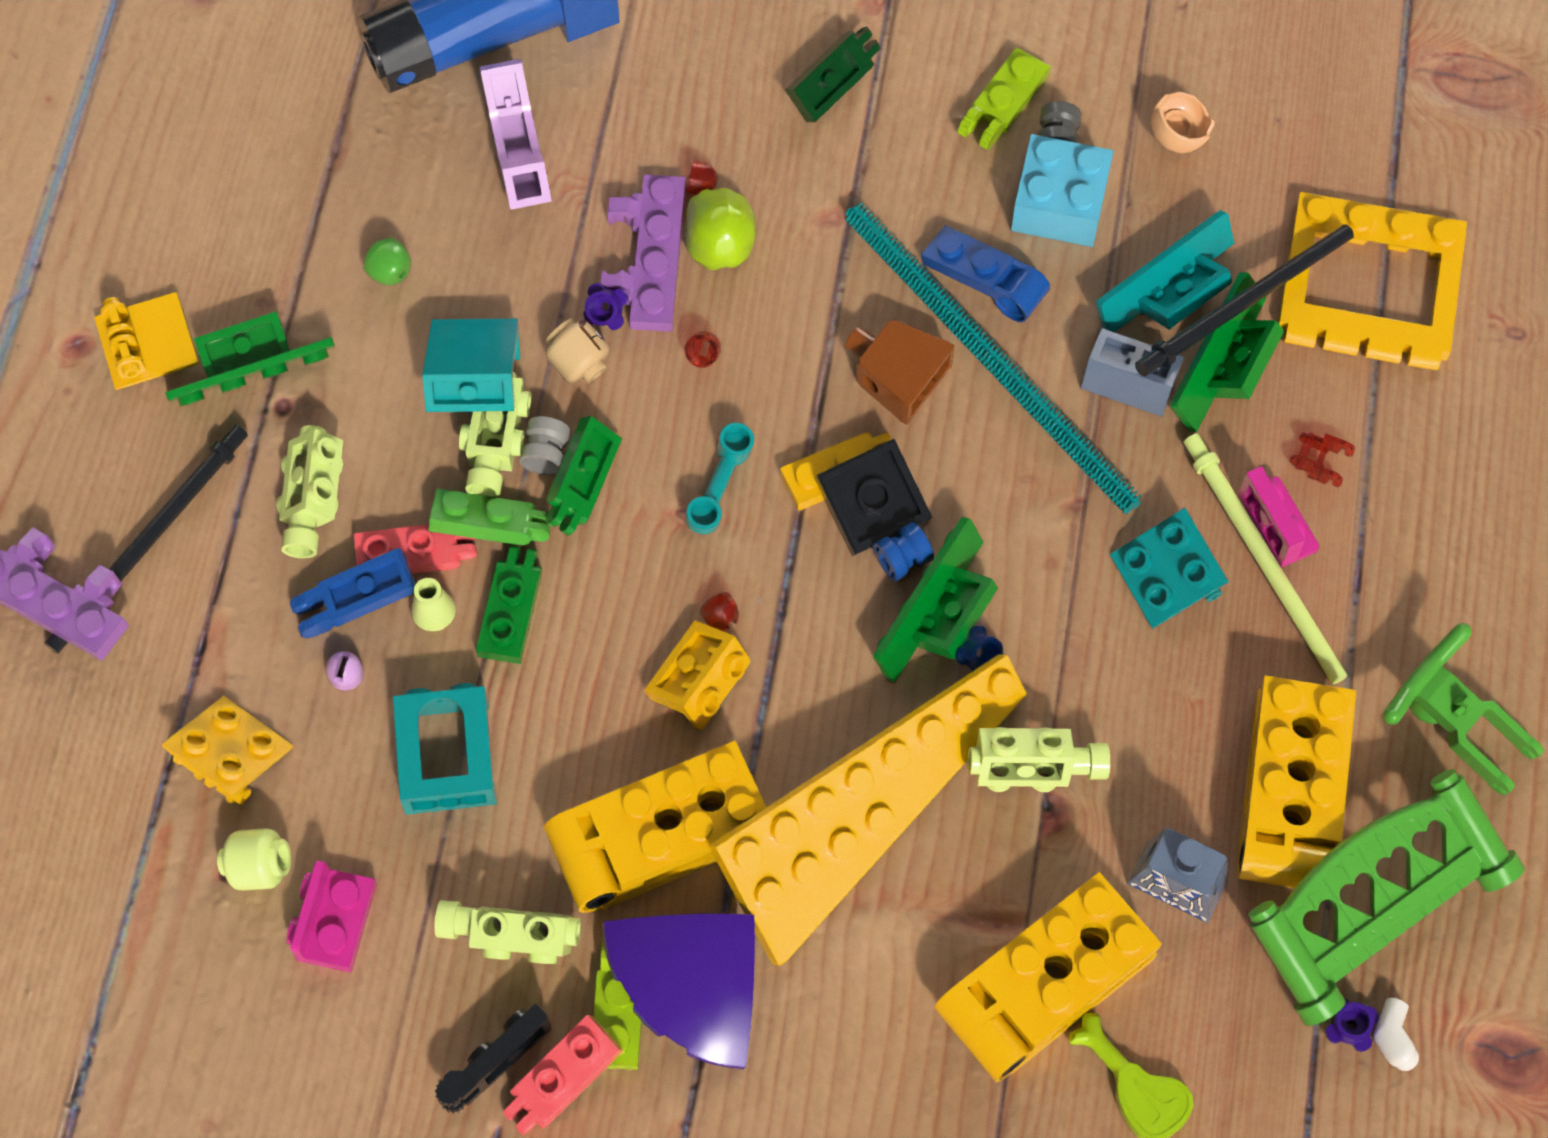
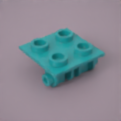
M1186 508L1181 509L1110 554L1152 629L1204 597L1207 602L1216 600L1223 594L1220 588L1229 583Z

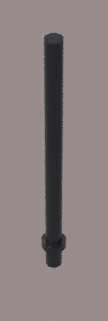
M1343 224L1167 342L1163 340L1157 342L1152 346V352L1135 362L1136 370L1141 376L1145 377L1161 366L1165 368L1176 361L1177 355L1353 239L1354 233L1348 225Z
M235 424L220 442L214 441L210 445L209 450L211 452L111 565L109 570L113 571L120 581L128 575L224 463L229 465L235 458L233 453L248 437L247 432L243 428ZM53 633L44 642L56 654H59L68 643Z

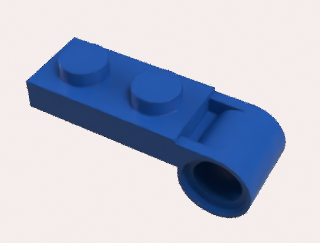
M946 225L921 254L923 265L994 298L998 309L1006 317L1016 322H1025L1050 290L1048 280L1037 269Z

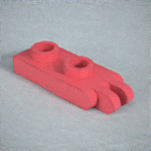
M429 524L354 533L356 566L396 548H400L405 553L412 574L456 569L460 566V560L472 559L477 556L476 545L464 544L473 542L475 538L430 532Z
M586 1015L515 1085L510 1092L515 1100L503 1111V1114L511 1121L524 1109L528 1112L515 1127L521 1135L526 1134L536 1124L542 1129L547 1127L624 1050L593 1016Z

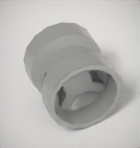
M538 416L531 418L526 429L528 443L522 447L519 458L520 465L537 474L556 475L564 458L562 448L569 442L570 427L564 422L551 417Z

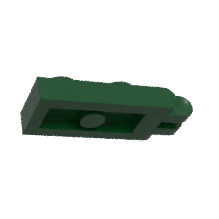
M867 26L861 28L856 33L853 30L844 33L785 89L806 122H816L874 66L871 58L881 49V46L877 40H872L863 47V44L872 36V32Z

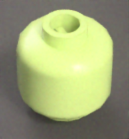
M272 829L238 830L228 836L224 848L219 850L217 856L218 870L236 890L272 889L279 885L283 877L290 871V847L287 841L281 839L279 834Z

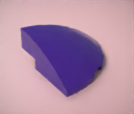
M683 914L604 921L602 924L603 942L615 981L622 983L625 991L634 1003L633 1012L643 1024L658 1037L665 1035L678 1045L686 1048L687 1055L692 1058L726 1068H746L754 990V915Z

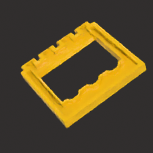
M1300 192L1297 199L1288 261L1313 245L1315 236L1323 237L1325 234H1330L1343 224H1346L1354 233L1353 239L1348 241L1350 243L1364 245L1368 241L1385 244L1388 250L1405 253L1409 249L1425 251L1429 257L1438 258L1430 326L1305 303L1309 267L1284 284L1278 323L1285 331L1284 343L1314 348L1317 337L1323 338L1322 350L1357 356L1359 345L1366 346L1365 358L1399 364L1402 353H1408V366L1438 371L1441 360L1447 361L1451 353L1467 221Z

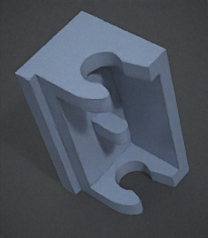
M1102 328L1089 357L1081 389L1163 417L1184 356L1177 355L1176 361L1166 368L1161 366L1149 375L1141 376L1136 370L1135 362L1152 352V345Z

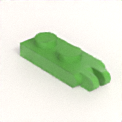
M436 489L429 519L430 532L515 545H527L530 541H547L552 525L546 521L549 512L537 510L536 506L532 503L444 489Z

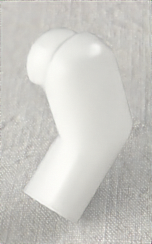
M1387 998L1374 1032V1041L1385 1059L1392 1066L1402 1071H1409L1419 1061V1054L1415 1050L1413 1042L1402 1028L1409 1006L1397 998Z

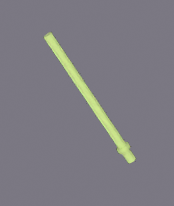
M1199 434L1189 436L1183 443L1195 461L1193 468L1198 475L1203 474L1331 684L1334 685L1341 682L1348 676L1219 468L1220 459L1215 452H1209Z

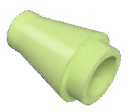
M433 578L421 579L414 587V599L411 608L412 619L417 626L427 631L444 629L455 617V603L451 596L441 588L438 581Z

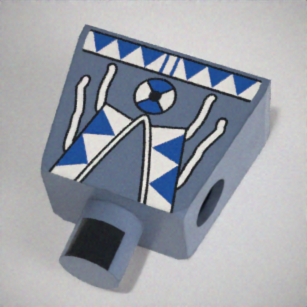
M1165 828L1147 842L1127 884L1208 924L1228 883V858L1197 840H1193L1172 829Z

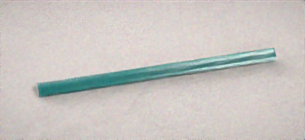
M860 203L854 208H849L845 215H848L845 221L859 233L862 239L866 240L865 242L870 247H873L872 249L879 254V257L883 258L882 260L896 272L900 279H903V282L917 294L916 296L920 297V300L924 301L923 303L928 308H931L930 310L935 315H938L937 318L941 319L940 321L945 326H948L947 328L954 333V336L958 337V340L962 341L961 343L966 348H969L968 350L972 352L971 354L976 359H979V362L987 370H990L989 372L993 374L992 376L997 381H1000V384L1004 385L1003 387L1008 392H1011L1010 395L1014 396V399L1018 400L1017 402L1022 407H1025L1026 411H1029L1028 414L1032 415L1031 417L1036 422H1039L1040 426H1043L1042 428L1046 430V433L1050 434L1049 436L1054 441H1057L1058 445H1061L1060 447L1064 449V452L1068 453V456H1072L1071 459L1075 460L1076 464H1079L1078 466L1082 468V471L1086 472V475H1090V479H1094L1093 482L1097 483L1098 487H1101L1100 489L1104 491V494L1108 495V498H1112V502H1116L1115 505L1119 506L1120 510H1123L1122 513L1128 514L1134 508H1137L1142 503L1139 500L1142 495L1140 494L1136 497L1138 490L1132 493L1134 486L1128 489L1131 483L1129 482L1125 485L1127 479L1121 481L1123 475L1117 477L1120 471L1114 474L1116 467L1110 470L1112 463L1106 466L1109 460L1107 459L1103 462L1105 456L1099 458L1101 452L1096 454L1098 448L1092 451L1094 444L1088 447L1091 441L1089 440L1085 443L1087 437L1085 436L1081 439L1083 433L1078 435L1079 429L1074 432L1076 425L1071 427L1072 421L1067 424L1069 418L1067 417L1063 420L1065 414L1060 416L1061 410L1056 413L1057 406L1052 409L1055 403L1053 402L1049 405L1051 399L1046 401L1047 395L1042 397L1043 391L1038 394L1040 388L1035 390L1036 384L1031 386L1033 380L1028 382L1029 376L1024 379L1026 373L1021 375L1022 369L1017 371L1018 365L1013 368L1015 361L1010 364L1012 358L1007 360L1008 354L1003 356L1005 351L999 352L1001 347L996 349L997 343L992 346L994 339L989 341L991 336L985 337L987 332L982 334L984 329L978 330L980 325L975 327L976 321L971 323L973 317L968 319L970 314L964 315L966 310L961 312L963 307L957 308L959 303L954 305L955 299L950 301L952 295L947 298L949 292L944 294L946 289L940 290L942 285L937 286L938 281L934 282V277L930 279L932 275H927L928 270L923 272L925 267L920 268L921 263L916 265L918 260L913 261L914 256L910 257V252L906 254L908 249L903 250L904 245L900 246L901 242L896 243L898 239H893L894 235H890V231L886 232L888 228H883L884 224L879 225L880 220L875 222L877 217L872 219L874 214L871 213L869 215L870 210L866 211L867 206L863 207L864 203Z

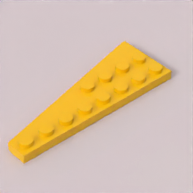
M997 655L709 845L745 914L754 915L755 934L771 964L780 966L794 954L968 760L969 747H976L979 728L998 727L1027 695L1008 655Z

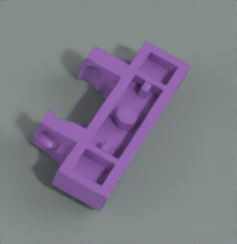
M644 175L642 194L635 193L632 194V197H609V225H612L615 221L625 222L628 226H633L634 232H638L635 267L628 266V273L620 270L617 274H607L602 270L601 284L604 288L610 290L620 288L627 293L628 302L625 305L631 306L630 329L673 332L686 177Z
M32 528L18 542V546H11L7 552L0 549V604L103 661L129 627L123 617L110 610L114 604L111 598L122 586V582L115 573L99 565L86 578L84 587L77 584L73 590L43 573L45 568L42 564L55 549V545L46 534L35 528Z

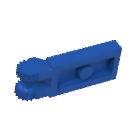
M396 548L318 582L317 587L293 597L289 603L292 612L299 615L318 609L325 603L327 610L302 621L298 626L301 637L313 638L330 631L334 626H341L414 594L416 583L405 553L400 548Z

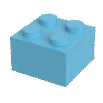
M1031 134L1015 202L1011 231L1093 247L1114 150Z

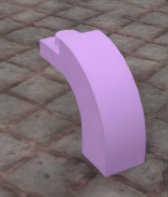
M521 59L480 66L490 124L510 210L552 202Z

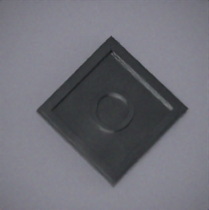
M895 439L814 477L852 556L873 547V543L884 537L892 538L898 535L900 528L911 522L919 525L933 518Z

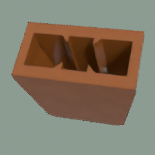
M890 320L877 337L857 326L851 332L845 344L847 350L860 357L857 363V383L906 425H908L952 367L955 345L897 320Z

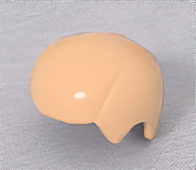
M1180 91L1165 94L1155 105L1150 120L1154 138L1165 149L1179 154L1191 153L1200 148L1210 138L1209 135L1215 123L1213 119L1208 117L1206 107L1194 95Z

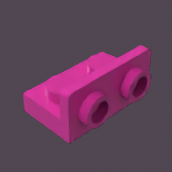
M1262 466L1247 472L1238 496L1280 567L1283 568L1317 553L1319 543L1281 479L1277 476L1269 479Z
M316 860L313 872H307L301 884L300 899L304 900L300 916L292 918L287 932V944L291 945L290 950L297 961L352 973L377 887L375 879L331 870L326 862Z

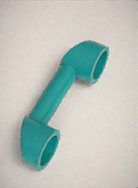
M731 423L722 429L717 445V453L720 460L704 495L693 499L687 507L685 514L686 525L696 533L711 534L717 530L722 516L719 503L735 466L744 463L751 454L754 445V434L748 426L742 423Z

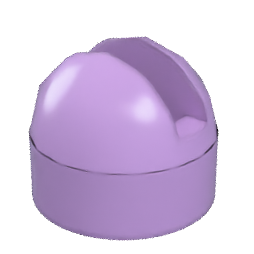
M339 651L328 660L326 674L333 687L346 691L354 689L361 683L364 677V669L356 655L350 652ZM347 661L343 678L337 677L341 663Z

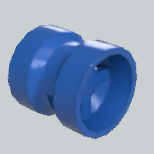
M914 522L900 528L898 537H884L873 543L874 553L880 566L894 582L907 576L913 564L923 567L934 560V553L930 542L922 529Z

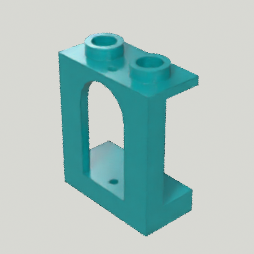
M460 683L451 686L450 690L431 692V690L426 688H415L406 691L404 695L393 696L399 794L405 814L497 805L488 721L489 701L485 686L477 687L471 683ZM463 712L468 775L423 780L419 717Z

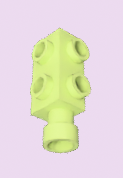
M514 372V411H507L505 414L502 411H473L471 424H462L459 449L466 450L469 467H474L468 471L465 487L467 493L499 497L503 482L500 470L512 472L515 456H521L525 433L524 430H520L522 417H529L531 392L525 391L523 378H517Z
M307 425L301 427L300 435L289 441L287 456L281 462V468L285 476L283 492L277 499L276 507L280 514L279 521L289 524L288 529L283 532L281 551L295 558H311L317 555L319 535L315 532V528L333 521L339 504L337 492L339 475L343 468V460L341 458L343 440L327 434L326 430L319 426Z
M1046 727L979 728L976 747H969L968 772L970 775H976L977 786H987V788L995 792H1004L1010 786H1032L1037 791L1050 792L1056 786L1069 787L1071 775H1086L1088 780H1107L1110 774V750L1107 743H1087L1086 747H1074L1071 729H1052ZM1040 773H1045V774L1049 775L1050 777H1043V776H1041V775H1039V774H1040Z
M448 900L439 901L435 915V936L437 938L457 939L459 935L470 936L469 948L483 949L482 957L491 959H510L511 952L529 953V962L557 964V956L563 957L571 954L572 946H578L581 934V919L573 915L489 907H462L461 902ZM498 919L501 922V930L497 926ZM544 923L548 927V935L543 930Z

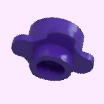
M601 283L592 284L587 291L589 297L585 302L583 313L585 320L590 324L607 325L611 330L621 328L624 324V318L622 317L623 306L628 302L627 293L620 288L616 290L606 289ZM603 303L609 305L608 310L603 309Z
M1344 998L1346 1000L1344 1007L1333 1016L1332 1023L1325 1029V1035L1331 1043L1344 1042L1352 1045L1358 1052L1367 1051L1372 1046L1370 1033L1378 1022V1013L1371 1006L1350 1002ZM1348 1021H1354L1356 1028H1349Z

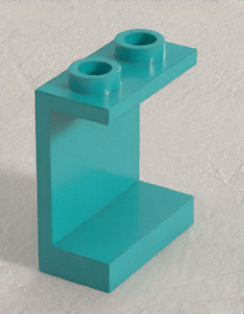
M518 318L432 319L422 373L426 412L514 411L513 367L514 360H520L521 357Z

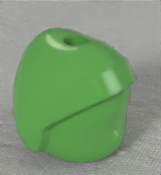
M389 237L375 242L368 249L365 255L363 270L370 278L380 284L387 286L396 285L406 279L410 273L412 266L411 257L407 249L398 240Z

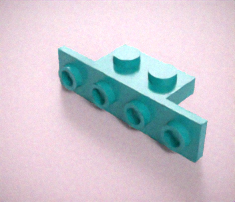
M1223 210L1217 211L1096 301V306L1102 328L1115 333L1142 313L1170 330L1232 283L1230 270L1213 261L1214 258L1235 244L1228 213Z

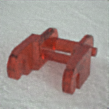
M1313 432L1301 433L1299 440L1303 445L1299 455H1292L1290 457V463L1298 470L1309 472L1307 478L1323 484L1328 483L1329 479L1333 480V486L1340 487L1343 483V477L1337 472L1324 468L1323 461L1326 454L1330 451L1338 454L1341 449L1345 450L1344 454L1351 457L1354 455L1355 446L1348 441L1325 433L1324 438L1315 435ZM1311 448L1320 451L1317 461L1307 458Z

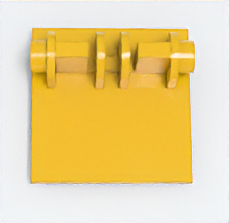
M177 292L128 307L115 297L107 298L102 302L101 315L95 316L94 320L115 390L199 365Z
M222 696L162 743V747L173 756L175 764H182L194 773V777L197 780L205 778L204 784L208 788L216 786V790L225 796L227 802H237L239 805L245 803L251 794V789L247 786L293 748L291 743L225 696Z

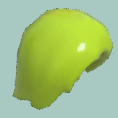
M722 187L716 190L705 189L692 197L686 210V224L684 225L687 251L697 263L707 270L736 268L746 261L753 249L757 235L756 215L747 199L731 189Z

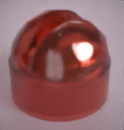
M693 160L686 192L698 195L705 189L714 190L718 177L713 166L705 162Z
M709 331L695 333L685 345L687 360L699 368L711 366L721 354L719 338ZM705 340L710 343L706 357L700 355Z
M728 592L714 595L700 609V614L709 626L721 631L730 629L728 625L730 621L736 624L739 620L740 612L737 603Z

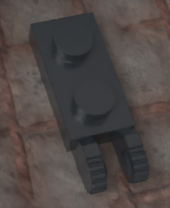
M536 1003L528 1011L522 1008L515 1012L504 1024L503 1029L505 1032L492 1044L486 1041L477 1047L467 1060L469 1065L464 1071L450 1070L444 1076V1080L439 1081L440 1083L436 1085L435 1093L437 1095L435 1097L439 1099L438 1102L443 1105L442 1108L444 1110L446 1109L448 1113L452 1112L453 1114L455 1112L460 1113V1110H464V1106H469L551 1030L548 1016Z

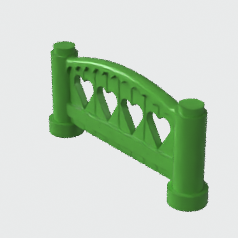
M1455 769L1444 771L1430 781V785L1433 788L1431 792L1433 796L1429 799L1421 800L1390 812L1362 827L1338 844L1309 871L1291 892L1283 905L1276 906L1274 901H1266L1256 906L1248 914L1252 921L1250 926L1295 997L1294 1009L1304 1025L1312 1026L1319 1024L1338 1013L1344 1007L1346 1000L1335 984L1337 981L1472 881L1477 879L1485 892H1492L1506 887L1524 873L1525 867L1514 850H1507L1462 775H1458ZM1434 820L1442 828V863L1416 851L1412 845V838L1415 833L1419 831L1426 832L1429 823ZM1396 847L1403 848L1406 853V889L1381 878L1376 871L1377 862L1384 857L1390 858L1392 851ZM1361 873H1365L1370 879V916L1344 904L1340 899L1341 888L1346 884L1354 885L1356 877ZM1326 899L1331 901L1334 907V942L1306 930L1303 925L1305 914L1312 910L1318 911L1320 903Z

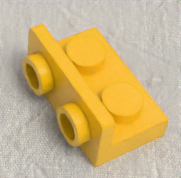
M694 620L644 691L652 701L683 713L693 727L702 730L711 717L717 713L721 703L736 682L742 678L750 664V658L734 635Z

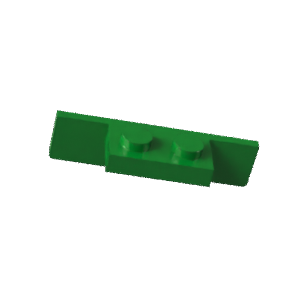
M1240 272L1223 304L1256 283L1248 272ZM1264 297L1204 338L1170 403L1172 410L1190 432L1198 431L1214 398L1250 399L1284 333L1277 320H1256L1267 297Z
M275 311L193 338L207 378L167 391L165 394L169 402L178 400L180 407L205 399L203 394L205 390L220 386L222 393L247 385L244 377L261 372L263 379H267L287 372L286 363L302 358L304 365H309L329 358L327 350L334 348L335 344L332 337L290 351L278 314Z
M962 516L954 529L947 534L944 545L931 565L924 570L921 581L910 598L902 605L898 617L887 634L880 639L873 659L887 681L893 683L897 681L917 647L954 660L998 590L992 578L967 571V568L984 543L970 518Z

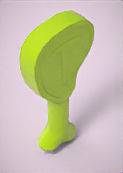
M1086 1013L1082 1017V1027L1070 1033L1069 1044L1083 1045L1091 1048L1114 1073L1116 1102L1125 1123L1137 1138H1170L1179 1131L1190 1118L1194 1106L1193 1095L1188 1087L1172 1077L1150 1075L1138 1064L1129 1062L1104 1035L1099 1014Z

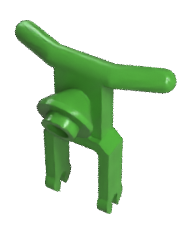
M1459 623L1426 656L1400 687L1384 710L1383 719L1390 725L1397 724L1410 707L1412 713L1419 720L1429 724L1439 723L1449 732V747L1483 778L1494 791L1505 796L1506 793L1510 794L1515 788L1513 781L1467 740V732L1483 715L1529 759L1539 758L1544 749L1535 738L1528 734L1494 701H1481L1456 676L1442 667L1472 634L1471 627L1468 624Z

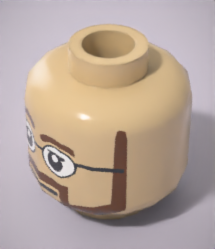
M572 318L568 319L546 338V342L549 344L546 349V357L568 383H575L584 379L589 384L607 369L603 361L609 354V346L588 321L574 322Z

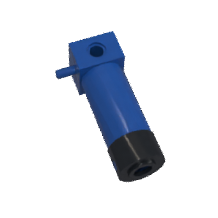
M399 0L358 16L361 39L376 76L381 80L388 93L436 76L438 72L557 26L561 28L567 42H571L620 23L618 0Z

